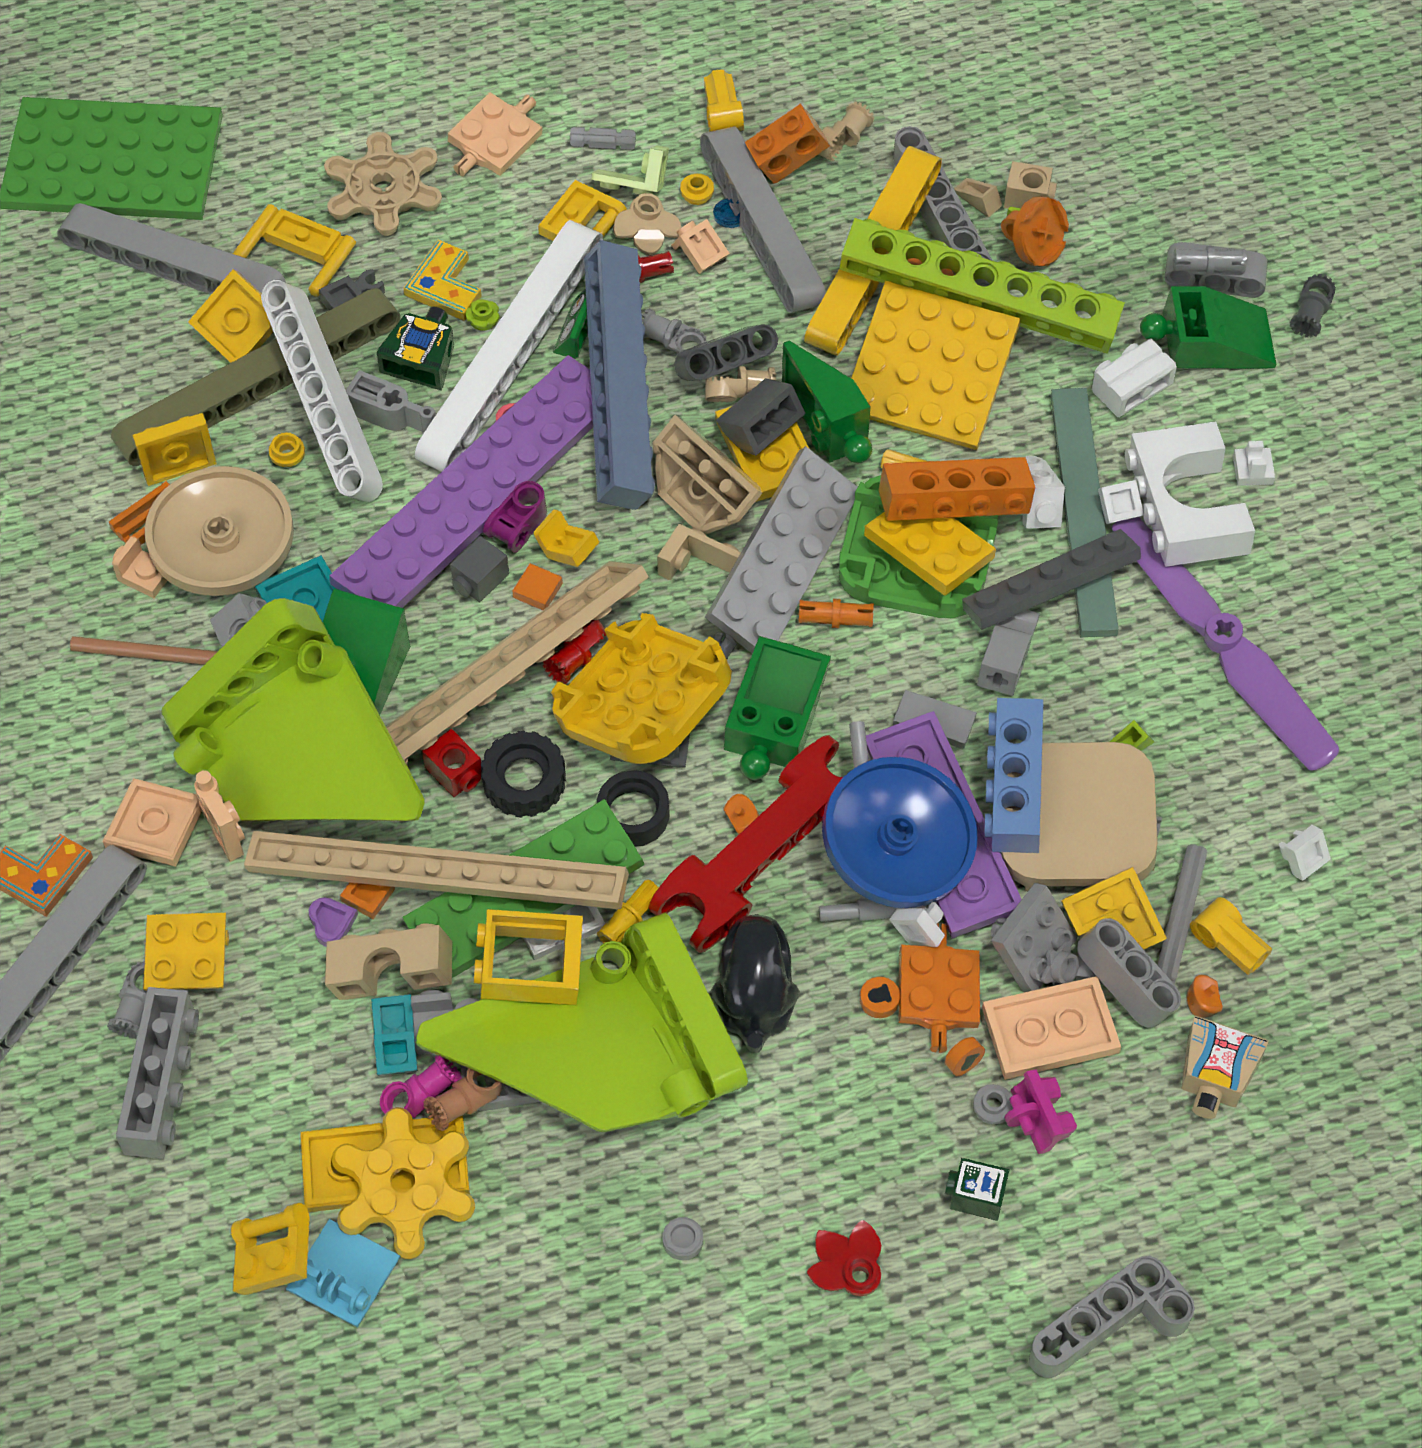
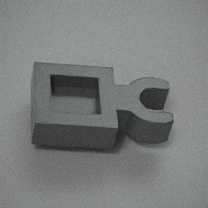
M370 269L364 271L356 281H353L348 275L319 289V299L330 311L372 288H378L385 293L383 281L371 284L376 280L374 270Z

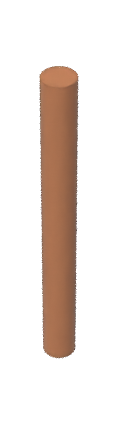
M72 636L70 641V650L76 652L205 665L218 652Z

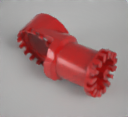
M599 619L588 622L582 627L584 631L578 637L570 641H564L563 648L543 661V667L546 668L545 672H550L548 676H553L552 680L567 684L570 681L571 674L579 667H585L591 661L592 655L589 648L594 646L595 643H599V640L606 636L605 628Z

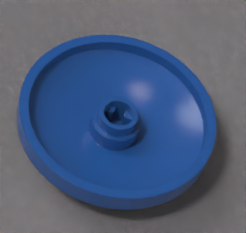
M883 757L867 761L852 769L833 790L825 806L822 820L824 847L838 875L858 894L873 902L889 907L916 908L929 905L944 898L958 886L968 873L977 849L978 837L975 817L962 791L941 771L924 762L910 758Z

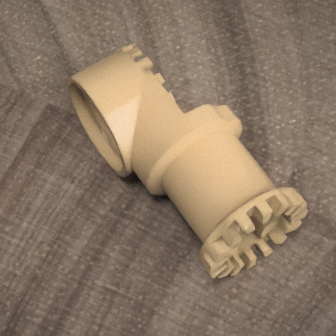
M857 101L849 104L846 108V115L841 121H837L833 127L826 126L822 130L830 147L818 155L834 161L833 157H837L835 153L839 154L844 144L849 147L857 145L864 128L871 126L873 123L874 114L872 112L869 113L870 109H866V105L862 107V103H857Z
M739 366L737 379L720 377V380H717V377H714L712 381V377L705 380V399L710 402L736 401L737 398H743L765 378L776 381L775 367H769L767 371L746 370L744 366Z

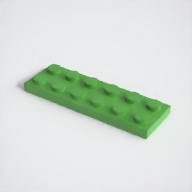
M605 799L509 854V856L622 866L627 868L629 874L645 865L642 857ZM444 892L402 918L409 929H415L420 924L440 925L452 940L453 978L474 966L475 960H483L484 948L476 947L478 923L486 924L487 909L562 914L576 905ZM495 936L494 953L521 937Z

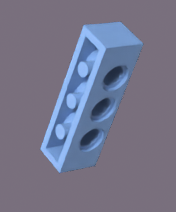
M997 698V713L989 712L988 734L996 736L995 746H988L987 769H994V780H986V803H993V814H985V837H992V852L1039 853L1043 699ZM1011 739L1022 740L1021 743L1013 744L1008 741ZM1011 772L1020 773L1021 776L1009 777L1007 776V774ZM1009 806H1016L1021 809L1016 812H1011L1006 810L1005 808Z

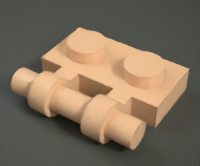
M200 771L196 775L194 787L200 800L202 813L231 862L244 855L240 841L244 840L245 836L238 824L240 818L230 800L223 803L222 797L219 794L217 780L208 771Z

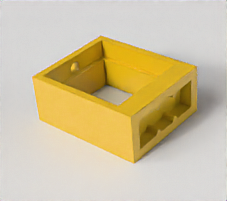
M487 909L486 924L478 923L476 947L484 948L483 960H475L473 984H481L480 999L576 1005L579 990L583 916ZM495 936L564 940L562 982L492 978Z

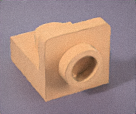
M707 219L698 225L691 221L676 232L679 237L671 245L675 251L679 248L683 249L699 274L730 254Z
M131 536L125 545L120 546L116 550L112 565L117 581L155 598L168 580L153 565L149 553L142 550L139 539Z

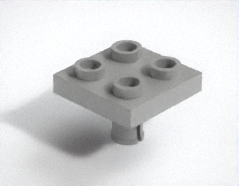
M1038 883L1033 884L1007 919L1001 917L996 920L1002 926L993 923L991 929V942L1023 992L1038 990L1044 984L1041 981V977L1047 967L1046 952L1048 949L1057 951L1064 941H1071L1072 946L1077 939L1076 934L1048 887Z

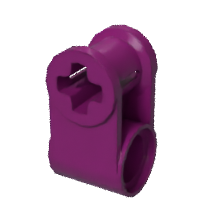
M524 481L515 486L509 496L487 518L483 528L484 535L489 538L496 537L507 544L511 552L517 553L547 516L543 487L534 481ZM527 503H535L531 506H525Z

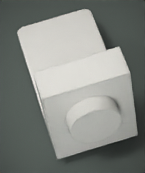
M1026 456L1036 488L1030 513L1023 514L1022 523L1026 529L1061 527L1065 486L1045 460L1037 456Z

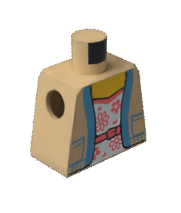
M1195 1016L1187 1040L1181 1087L1182 1090L1197 1095L1192 1111L1200 1117L1214 1119L1220 1103L1236 1107L1262 1060L1269 1040Z

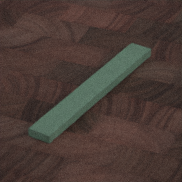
M1087 388L1051 389L1050 395L1060 478L1065 486L1063 502L1070 551L1106 535L1104 514L1098 492L1100 484ZM1111 573L1075 588L1080 638L1117 636L1119 627Z

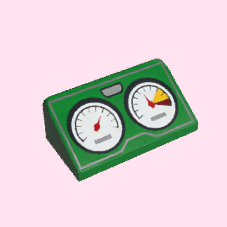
M586 289L572 302L553 349L555 354L569 355L574 359L579 357L588 334Z

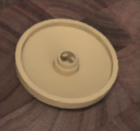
M229 466L200 469L186 474L171 483L153 502L145 523L146 545L153 565L158 572L178 588L195 594L209 596L242 592L269 578L286 559L294 535L291 510L281 490L269 479L256 472Z

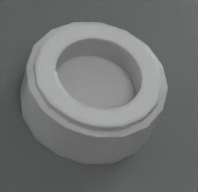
M687 1217L671 1220L663 1231V1247L666 1253L677 1260H689L697 1256L703 1246V1231L700 1225Z

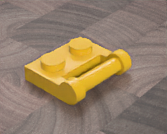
M574 180L538 225L539 234L554 241L567 221L572 220L586 226L600 209L605 214L594 226L593 230L602 233L604 237L614 225L617 215L627 210V208L619 200Z
M295 1203L287 1206L283 1212L253 1221L245 1218L232 1224L231 1235L236 1243L233 1292L249 1295L307 1278L310 1217L308 1209L304 1204ZM288 1228L287 1237L256 1245L257 1236Z

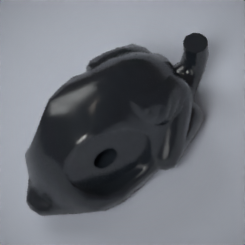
M758 914L743 916L730 928L722 947L720 978L711 989L718 1013L726 1030L738 1034L744 1040L747 1049L752 1053L760 1052L764 1043L772 1034H778L786 1030L800 993L797 985L792 982L790 947L783 929L773 918Z

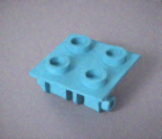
M329 1219L308 1252L307 1278L289 1283L286 1290L358 1328L400 1259V1255L360 1234H345L340 1230L337 1222Z

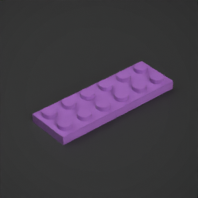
M932 711L866 735L867 750L871 760L883 757H904L924 762L949 777L962 791L973 811L978 837L973 863L958 886L944 898L936 901V904L944 912L942 918L947 925L951 938L995 923L998 918H1008L1022 899L1000 852H992V837H985V819L935 712Z

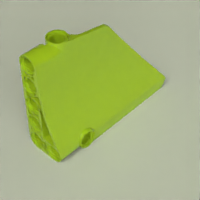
M285 598L274 599L265 604L162 707L161 713L175 741L180 744L173 753L177 764L184 771L192 775H197L200 771H208L217 780L219 794L224 802L231 801L241 821H415L421 817L425 799L353 667L344 648L334 645L316 609L310 605Z

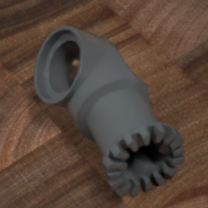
M1314 274L1305 281L1298 300L1299 310L1297 315L1293 316L1290 321V327H1292L1293 331L1295 330V334L1301 332V336L1304 333L1305 337L1308 338L1310 336L1311 338L1313 335L1317 337L1320 333L1321 318L1329 310L1336 289L1335 283L1332 282L1331 278L1328 279L1326 275L1323 277L1322 274H1318V276ZM1314 287H1319L1324 289L1327 292L1328 296L1325 297L1323 294L1319 292L1309 290Z

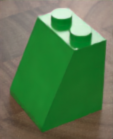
M333 589L323 624L334 645L344 648L353 667L380 715L411 647L404 608Z

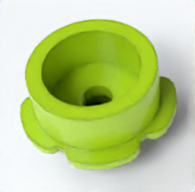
M483 299L472 302L471 307L465 313L467 321L470 322L473 328L480 331L492 329L500 318L498 305L493 301Z

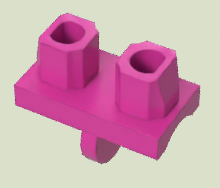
M1037 1069L1026 1071L1024 1079L1010 1090L1013 1096L1009 1098L1013 1109L1004 1117L1009 1127L1021 1126L1024 1135L1031 1136L1038 1154L1049 1152L1058 1141L1070 1137L1077 1129L1072 1113L1068 1111L1056 1113L1052 1105L1061 1097V1089L1055 1077L1040 1078Z

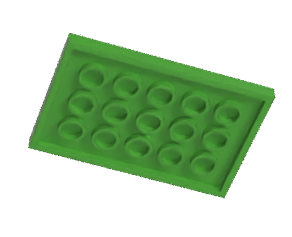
M22 97L0 190V209L69 213L75 204L81 203L121 216L203 220L223 117L221 107Z

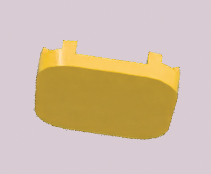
M641 613V620L630 621L619 627L614 621L606 627L604 631L608 641L569 685L557 682L551 691L554 697L553 714L563 733L571 739L623 761L635 764L655 762L668 756L675 750L724 694L731 682L732 674L721 646L714 638L709 636L702 642L658 625L653 614Z

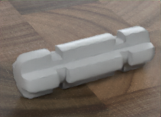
M574 126L570 131V144L573 147H584V144H589V148L616 149V146H621V150H633L636 145V133L630 129H622L621 132H617V129L590 127L589 131H585V127Z

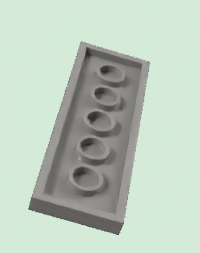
M806 446L800 449L705 618L731 636L752 654L759 636L778 641L855 500L857 486Z

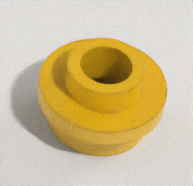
M691 174L682 180L680 192L682 197L690 204L701 205L713 196L714 183L711 178L704 174Z
M284 432L276 435L269 446L270 459L274 464L281 467L294 466L305 455V447L302 440L292 433ZM284 450H292L288 453H282Z

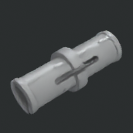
M1206 246L1205 250H1174V256H1176V258H1173L1174 271H1205L1206 274H1214V271L1245 272L1246 270L1244 262H1247V254L1245 249L1215 250L1214 246Z

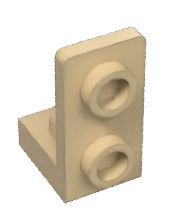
M678 524L657 556L658 575L671 581L677 570L683 571L686 568L691 555L730 573L741 552L731 544L720 543L707 537L698 529H690Z

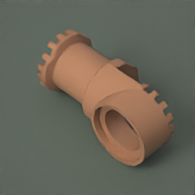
M469 1068L467 1076L454 1082L452 1089L436 1098L429 1096L424 1099L425 1111L427 1114L431 1113L428 1118H433L431 1121L432 1125L435 1124L436 1129L443 1131L448 1128L449 1122L465 1113L472 1115L477 1112L478 1108L492 1100H496L497 1096L501 1094L502 1083L495 1080V1084L490 1087H479L473 1080L482 1074Z

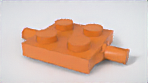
M942 923L940 930L945 936L938 947L902 944L899 950V1023L916 1024L931 1029L930 1050L937 1052L939 1047V1053L947 1051L948 1030L955 1028H978L980 1024V950L955 949L947 946V925Z

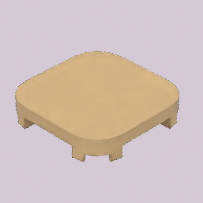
M1117 742L1042 743L1039 853L1001 852V856L1012 879L1024 885L1025 891H1029L1034 883L1046 886H1092L1130 867L1134 868L1139 881L1147 878L1149 873L1154 871L1158 844L1155 775L1150 760L1139 749L1129 744ZM1017 772L1008 773L1007 776L1019 777L1021 776V774ZM1009 806L1005 809L1011 812L1019 811L1021 808L1016 806Z

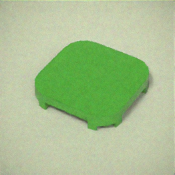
M881 475L870 478L865 483L860 482L855 491V500L839 557V580L843 589L854 599L867 604L874 603L876 606L936 618H957L966 615L963 610L962 599L984 589L990 562L944 596L864 536L865 525L884 512L879 494ZM998 515L954 517L994 546Z

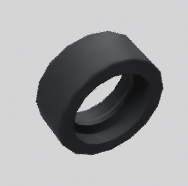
M639 770L622 771L610 777L601 786L596 800L599 803L605 799L609 807H611L612 802L625 793L638 792L652 798L656 805V811L650 820L636 825L620 823L635 847L645 846L657 840L666 830L670 818L668 792L662 782L650 773Z

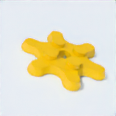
M395 1107L387 1111L383 1117L384 1139L377 1148L363 1150L354 1144L347 1143L340 1145L333 1152L332 1163L335 1169L342 1174L353 1177L359 1186L356 1199L340 1210L337 1223L340 1230L348 1235L362 1233L373 1223L386 1224L394 1233L396 1253L404 1259L411 1260L417 1258L424 1250L423 1227L429 1218L442 1215L455 1222H465L474 1214L475 1202L472 1196L467 1192L453 1188L448 1180V1172L451 1166L467 1155L469 1142L466 1136L458 1131H449L433 1143L421 1142L413 1134L411 1114L404 1108ZM401 1170L409 1172L415 1177L413 1187L406 1192H398L391 1185L393 1177Z

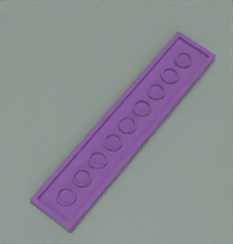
M567 355L329 575L330 584L341 591L403 608L483 532L484 524L491 512L502 504L514 490L515 486L524 481L536 482L593 428L590 369Z

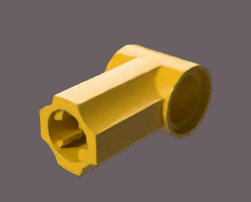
M724 69L713 70L711 74L704 77L708 127L711 128L709 132L734 126L739 131H744L742 104L740 100L737 101L732 74L726 73Z
M1218 897L1190 923L1193 935L1199 941L1203 939L1201 943L1210 949L1217 947L1247 975L1257 970L1271 954L1272 948L1242 922V916L1238 909L1225 898Z

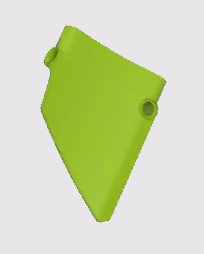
M666 913L633 924L626 930L621 943L616 941L605 942L599 947L595 957L580 962L579 990L576 1005L482 999L422 1022L416 1037V1045L421 1049L461 1064L517 1089L599 1132L613 1131L675 1116L678 1118L686 1117L705 1108L710 1103V1100L743 1088L748 1084L744 1064L672 919ZM611 960L618 965L619 969L610 970L603 965L602 961ZM562 969L534 980L562 982Z

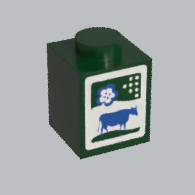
M961 1158L959 1170H950L945 1194L952 1196L950 1209L998 1221L1010 1169Z

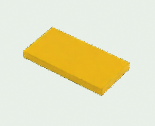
M463 1115L449 1122L448 1128L443 1131L436 1129L435 1124L432 1125L431 1121L433 1118L413 1119V1134L424 1143H433L449 1131H458L465 1135ZM382 1123L301 1132L304 1203L308 1212L342 1209L356 1199L359 1192L358 1183L353 1177L342 1174L335 1169L332 1163L333 1152L340 1145L347 1143L354 1144L363 1150L377 1148L384 1139ZM466 1155L451 1166L448 1172V1180L453 1188L470 1194ZM401 1170L393 1177L391 1185L398 1192H406L413 1187L415 1177L411 1173Z

